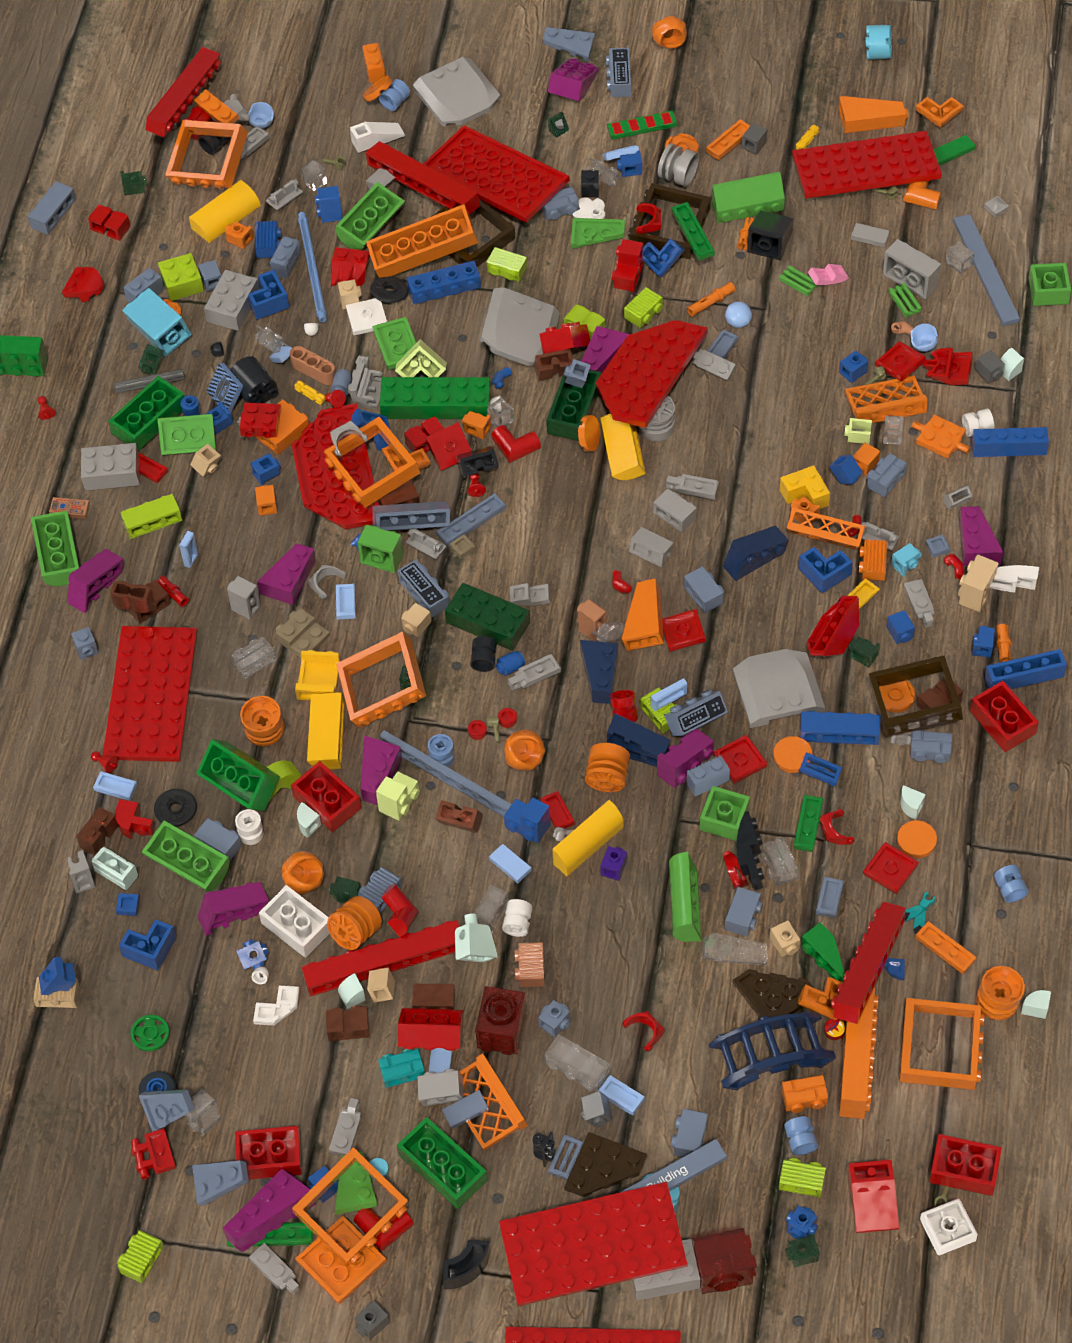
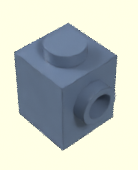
M215 260L198 265L206 291L215 289L221 278V273Z
M573 359L570 366L567 365L565 368V383L582 388L586 381L590 364Z
M89 627L71 633L80 660L98 654L96 643Z

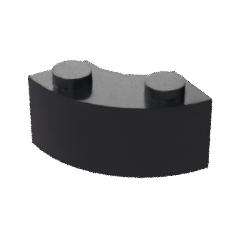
M468 1240L466 1248L460 1255L452 1259H445L443 1275L445 1290L463 1287L474 1281L483 1272L490 1257V1241Z

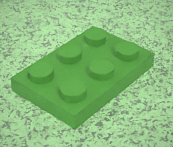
M403 317L372 326L387 369L396 368V364L416 344L407 318Z
M213 414L158 418L161 455L197 452L206 444H209L216 450Z

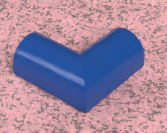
M671 238L661 251L651 242H648L643 248V261L658 276L663 277L685 249Z
M356 409L352 415L351 421L358 428L380 417L390 429L387 416L361 409ZM380 434L373 437L377 450L382 451V448L389 446Z

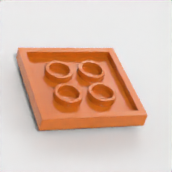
M344 1216L339 1218L325 1231L346 1253L364 1237ZM319 1238L295 1258L296 1262L338 1305L387 1262L386 1258L372 1246L370 1249L366 1247L361 1252L362 1257L358 1261L346 1266Z

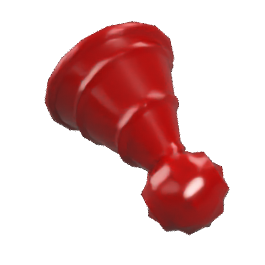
M337 389L332 393H327L325 400L334 407H341L346 401V395L342 390Z
M38 397L37 402L41 405L38 417L41 420L53 418L56 411L46 404V397Z
M479 474L470 475L469 478L472 482L468 488V494L472 497L484 495L486 488L478 481Z
M97 751L91 753V760L99 761L106 773L113 772L117 767V756H101Z

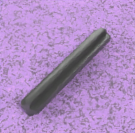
M183 369L115 382V391L120 393L144 388L157 376H160L167 382L185 379Z

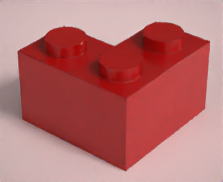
M622 239L621 245H618L616 249V256H618L616 261L617 268L613 270L611 280L614 281V288L634 292L643 268V243Z
M580 322L562 324L559 329H556V326L546 328V332L539 333L543 354L586 347L590 342L587 324L580 325Z

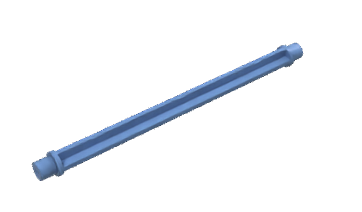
M300 212L298 214V223L300 224L314 295L316 315L319 322H325L327 320V312L324 306L308 218L305 212Z

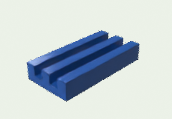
M807 752L799 768V772L832 786L837 784L842 767ZM807 760H808V761H811V762H813V763H816V764H818V765H820V766H816V765H814V764H812V763H809V762H807ZM825 768L830 769V770H832V771H835L836 774L833 773V772H831V771L826 770Z

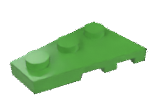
M573 218L571 249L624 238L625 220Z
M357 1161L339 1178L335 1215L377 1207L369 1173Z

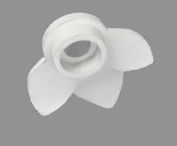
M580 198V209L573 213L575 218L604 219L605 204L599 198L593 201L589 198Z

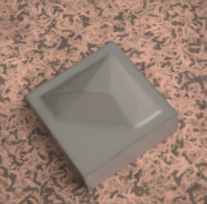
M996 196L986 202L984 208L996 218L1008 211L1009 205L999 196Z

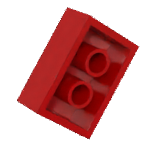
M1004 681L972 698L970 712L1004 752L1036 735L1039 721Z
M321 761L291 784L293 797L300 804L303 802L320 816L321 823L332 833L361 809L360 797Z
M401 1009L398 1021V1047H403L404 1049H414L417 1047L424 1048L425 1050L444 1048L447 1051L460 1049L463 1036V1010Z
M298 1126L235 1131L236 1161L246 1162L248 1180L273 1178L281 1169L291 1176L302 1175L301 1136Z
M938 1134L929 1183L993 1196L1002 1147Z

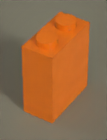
M283 399L277 403L281 404L277 438L255 437L277 455H280L295 440H298L303 430L309 425L308 417L304 413L297 411L291 403L288 404Z

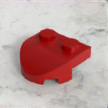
M76 267L61 293L65 298L78 297L81 302H87L90 296L101 293L105 283L95 268Z

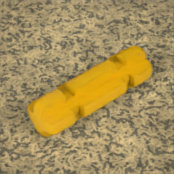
M814 124L810 126L809 130L797 142L796 150L805 149L815 138L814 136L819 133L818 126Z
M299 380L295 383L296 391L302 392L303 395L317 404L322 405L326 401L325 395L318 393L317 390L309 385H305L304 382Z

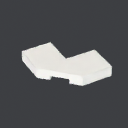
M279 986L276 1004L256 1003L254 1024L276 1025L296 1010L300 988L295 986Z

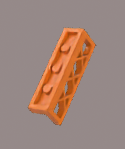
M794 507L792 508L787 525L788 533L860 551V546H862L861 541L865 530L864 525ZM796 513L804 515L807 520L801 524L793 523ZM815 519H821L824 526L816 529L813 528L810 522ZM834 523L840 524L842 531L836 534L832 533L829 526ZM852 528L860 529L858 539L849 537L846 531Z

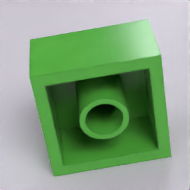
M1067 264L1031 265L1028 279L1033 306L1069 304L1071 287Z
M365 526L358 540L360 563L395 573L403 558L401 535L394 531L380 529L377 526Z
M712 786L700 817V830L737 841L741 819L744 812L749 811L750 797Z

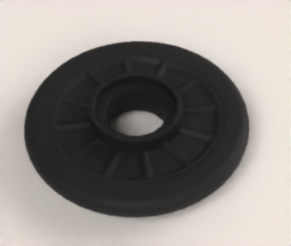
M392 276L377 278L370 286V292L373 297L386 303L399 302L406 298L409 292L408 286L403 280Z
M178 788L163 792L154 804L156 818L161 823L166 821L173 826H181L189 822L197 809L194 796L190 792ZM173 804L181 806L177 811L170 810V807Z

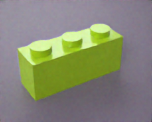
M173 494L162 496L159 499L145 502L142 505L120 512L130 539L182 521L180 509Z

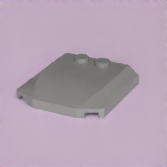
M461 57L419 77L413 84L415 93L442 126H446L448 123L463 125L490 112L494 108L495 102L497 100L499 102L501 99L499 92L471 58Z
M505 287L494 288L479 341H484L491 347L490 350L494 354L526 366H533L535 356L543 354L539 333L546 332V328L557 327L560 312L553 305Z
M783 649L746 658L733 668V675L750 728L768 725L769 720L801 714V712H825L822 696L806 652Z

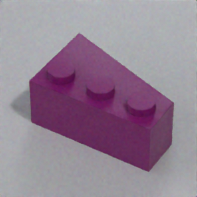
M596 326L581 362L590 364L589 370L603 373L627 335L630 334Z
M296 543L257 581L259 594L294 605L316 562L314 548Z
M104 549L88 562H85L80 568L72 571L68 578V604L86 613L89 603L92 600L97 601L100 597L98 595L104 587L108 589L122 573L123 558L108 549Z
M697 728L681 738L680 741L682 743L678 746L671 745L668 753L657 755V776L674 789L679 784L682 785L686 782L688 770L694 769L698 765L701 766L705 759L708 760L713 755L714 741Z
M250 882L238 887H228L225 890L210 891L204 894L198 919L207 936L212 934L211 930L223 926L224 929L230 927L229 923L237 919H241L242 922L259 915V912L268 904L269 900L261 882Z

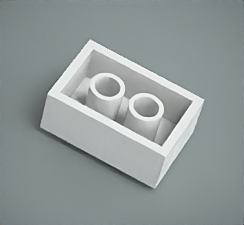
M287 885L259 912L261 924L305 958L330 934L327 927L329 917Z

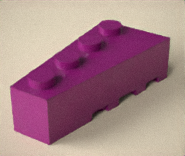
M281 1169L223 1227L227 1241L241 1252H244L264 1239L265 1235L270 1231L278 1230L284 1222L292 1217L293 1219L297 1216L293 1213L292 1208L310 1189Z

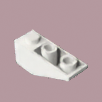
M364 122L350 127L351 141L358 153L370 149L379 141L387 143L405 136L398 123Z

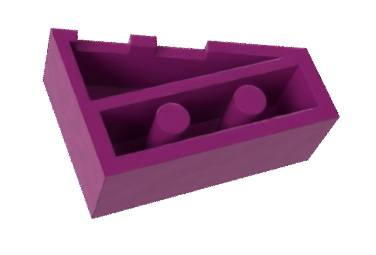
M980 506L961 507L959 527L964 566H968L971 560L974 561L977 554L1001 565L1003 551Z
M364 736L361 775L362 801L378 805L376 791L386 776L393 779L402 760L400 746Z

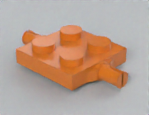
M935 414L925 425L914 421L912 424V428L921 431L916 439V444L947 459L957 449L968 453L970 450V446L961 443L962 438L966 434V429Z

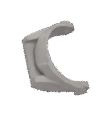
M352 421L330 432L336 450L334 452L336 456H341L337 445L343 436L357 434L361 436L364 442L368 440L367 435L363 434Z
M321 565V568L308 579V584L319 594L321 599H326V593L318 587L320 580L329 575H336L344 579L346 573L343 570L334 566Z

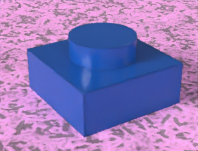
M119 893L116 907L117 915L137 916L139 894Z

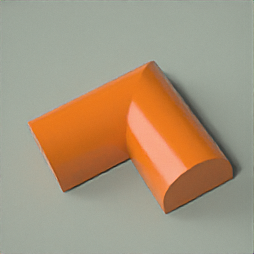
M926 97L916 105L915 109L922 116L941 128L961 113L964 105L953 97L941 105Z
M929 181L909 183L903 201L936 210L942 192L927 189Z
M390 446L382 448V453L393 471L404 465ZM423 448L409 453L417 462L419 470L430 466V460Z
M828 977L823 992L805 985L799 995L797 1004L836 1020L837 1018L833 1017L834 1009L831 1008L833 997L838 996L839 985L843 982Z

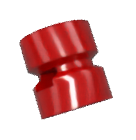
M632 690L613 692L610 695L611 705L614 708L612 715L614 716L616 713L632 722L638 720L637 707L634 706L636 702L635 692Z

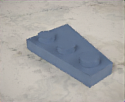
M546 27L543 44L558 50H566L575 57L579 55L583 57V60L589 62L595 33Z
M188 1090L150 1091L139 1095L152 1132L165 1127L195 1109Z
M244 1161L192 1165L198 1205L204 1206L249 1182L247 1165Z

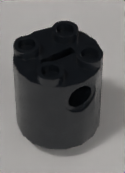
M247 356L237 361L230 368V371L243 385L240 395L245 399L246 403H265L278 394L276 382L269 376L257 358Z

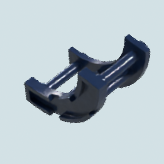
M804 1012L771 1018L765 1016L756 1022L742 1026L727 1034L718 1035L716 1040L711 1042L709 1046L723 1052L729 1070L728 1077L721 1081L723 1088L738 1091L749 1083L760 1079L759 1075L768 1071L774 1074L789 1070L790 1065L797 1064L800 1065V1068H823L835 1060L836 1055L834 1051L825 1050L821 1047L813 1025L822 1019L821 1015ZM795 1027L806 1028L814 1050L802 1048ZM787 1028L795 1051L787 1054L780 1053L772 1030ZM764 1032L772 1056L760 1061L757 1060L750 1037ZM742 1040L749 1064L747 1067L737 1070L730 1046Z

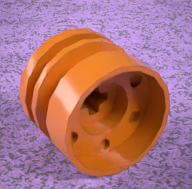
M262 695L246 701L242 706L240 717L248 740L257 746L263 747L279 741L283 736L285 726L278 703L274 699Z
M612 743L593 745L590 748L585 774L586 784L598 791H621L625 787L630 753L628 750Z
M355 896L329 916L327 927L331 937L338 945L345 949L353 950L357 949L367 938H370L381 928L382 920L378 909L370 900L365 897Z
M995 966L987 970L976 993V1004L981 1006V1013L994 1020H1005L1013 1016L1024 994L1025 984L1023 978L1017 971L1006 966Z

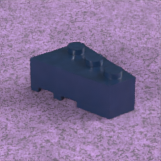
M776 525L732 541L723 567L737 581L776 557L781 556L786 551L789 540Z
M580 640V652L592 702L611 704L610 695L614 690L618 661V643Z
M616 713L614 714L607 731V743L616 744L628 750L632 760L657 767V755L660 753L665 755L670 751V739Z

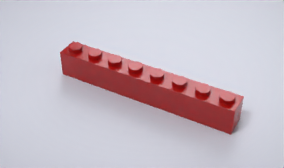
M205 47L199 50L147 116L146 131L161 137H165L168 132L172 131L173 125L179 122L180 116L186 113L187 107L193 104L194 98L199 96L201 89L206 87L208 80L212 79L215 71L220 69L222 63L220 61V53Z
M379 141L365 152L370 167L376 170L379 168L387 170L398 182L449 209L464 204L470 215L480 207L479 195L475 190H471L450 177H446L437 170H433L414 158L403 154L401 151H397L388 144Z
M882 902L880 908H876L873 917L874 921L869 922L868 933H864L862 938V946L858 945L856 958H852L850 963V971L847 970L845 973L844 984L840 983L838 996L833 997L831 1008L834 1009V1018L858 1024L905 923L906 907Z
M446 921L439 926L426 927L419 932L406 933L396 939L390 938L376 945L370 944L363 949L350 950L343 955L330 956L323 961L306 964V966L301 968L309 996L338 989L340 984L354 973L359 982L369 979V971L389 968L391 972L456 953L455 930L459 927L458 921Z

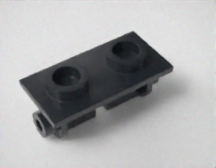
M550 1132L549 1136L538 1133L532 1138L534 1145L533 1154L536 1158L543 1160V1167H546L548 1161H552L555 1155L553 1132Z

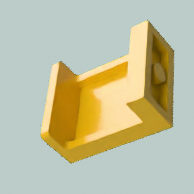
M314 650L301 651L299 681L295 687L297 700H311V694L336 693L339 677L336 663L340 662L339 653L332 651L316 652Z

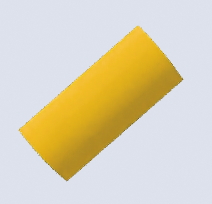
M240 180L189 217L191 229L210 243L225 232L227 225H232L235 221H241L260 207V201L255 192L245 182Z
M611 414L601 417L612 476L618 480H631L646 474L636 425L615 421L612 419Z
M341 692L311 694L307 762L311 766L321 761L328 769L342 768L345 701Z
M608 800L552 849L553 865L568 876L624 827L623 817L618 808Z

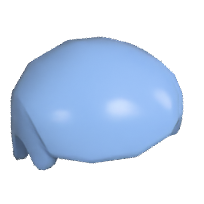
M264 102L252 104L248 112L250 116L248 122L253 127L258 126L261 129L270 126L274 117L272 106Z
M741 301L733 302L726 309L724 317L727 324L735 328H742L749 324L752 319V312L746 303Z
M920 324L910 333L912 346L917 351L927 352L934 349L938 343L936 328L931 324Z

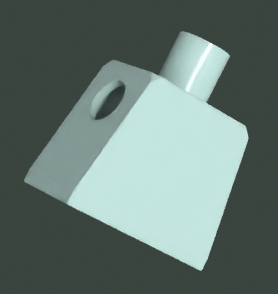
M476 914L465 915L466 925L455 930L456 960L484 963L498 957L490 927L478 924Z

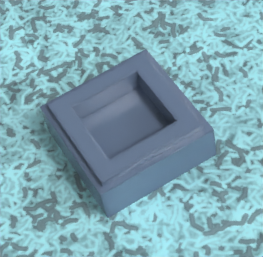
M944 535L925 541L932 558L950 553V547Z

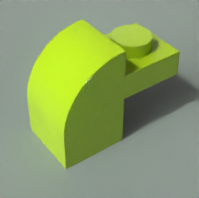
M281 760L267 767L280 776L269 802L280 788L291 789V784L302 775L291 761Z

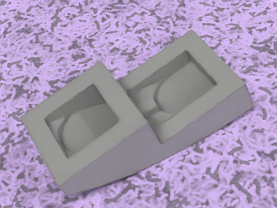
M528 583L510 586V602L516 605L550 604V587L548 584L530 587Z

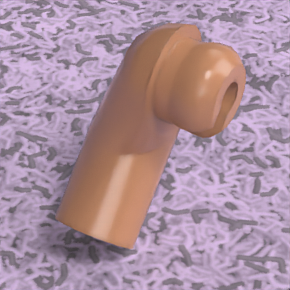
M894 322L891 325L893 333H906L910 337V333L914 329L907 322Z

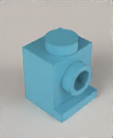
M909 543L892 555L891 565L904 577L907 570H912L918 565L922 554L918 548H914Z

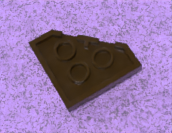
M752 969L733 979V984L759 1018L794 1014L803 1008L797 1004L803 987L805 985L813 987L805 978L794 979L786 977L787 975L764 974Z
M588 1132L564 1189L581 1197H587L600 1189H607L620 1184V1181L630 1177L631 1179L640 1175L647 1159V1154Z

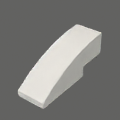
M1022 565L998 567L997 574L989 588L1014 593L1016 587L1035 590L1039 567Z

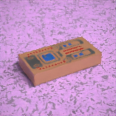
M53 497L49 514L68 511L69 518L86 519L90 503L88 500Z

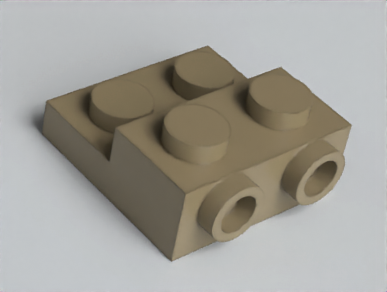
M302 608L291 612L289 620L285 624L280 623L275 633L277 641L300 658L301 651H316L330 637V632L316 623L315 618Z

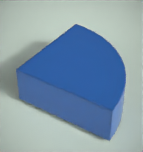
M888 958L884 966L886 971L893 978L904 981L905 959Z

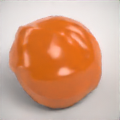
M666 16L664 19L657 21L652 27L653 40L660 47L678 48L686 40V24L675 16Z
M526 729L512 733L507 738L504 746L506 763L517 770L531 771L542 762L546 752L541 737L536 732Z
M299 851L292 854L282 865V878L285 886L287 885L299 895L316 890L320 887L324 878L323 863L310 852Z

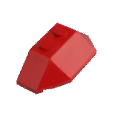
M841 596L838 599L839 602L832 605L822 615L806 643L810 655L830 656L844 654L860 626L858 596Z

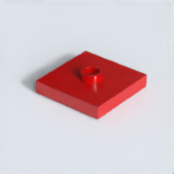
M899 341L875 361V366L877 368L882 366L887 374L902 382L926 361V356Z
M459 422L425 437L440 471L456 464V455L472 451Z
M697 609L662 618L663 631L670 652L706 642Z
M748 735L713 752L714 757L722 756L730 769L729 778L734 784L766 768L768 764Z
M885 842L863 870V874L898 894L918 867L919 862Z

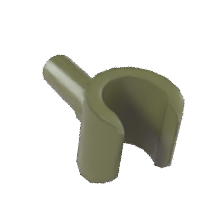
M342 156L337 157L336 160L322 159L323 162L335 165L338 170L343 169V165L346 163V159Z
M894 186L889 190L873 189L874 192L886 195L889 200H893L898 195L895 193L898 189Z
M882 366L876 368L874 371L875 376L864 383V385L872 384L877 380H885L884 368Z
M488 716V728H494L496 743H500L498 717Z
M944 1187L941 1196L935 1199V1207L938 1201H942L944 1204L947 1203L946 1198L950 1187Z

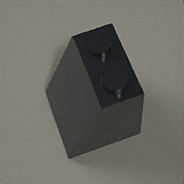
M760 210L748 229L747 252L781 261L793 231L794 218Z

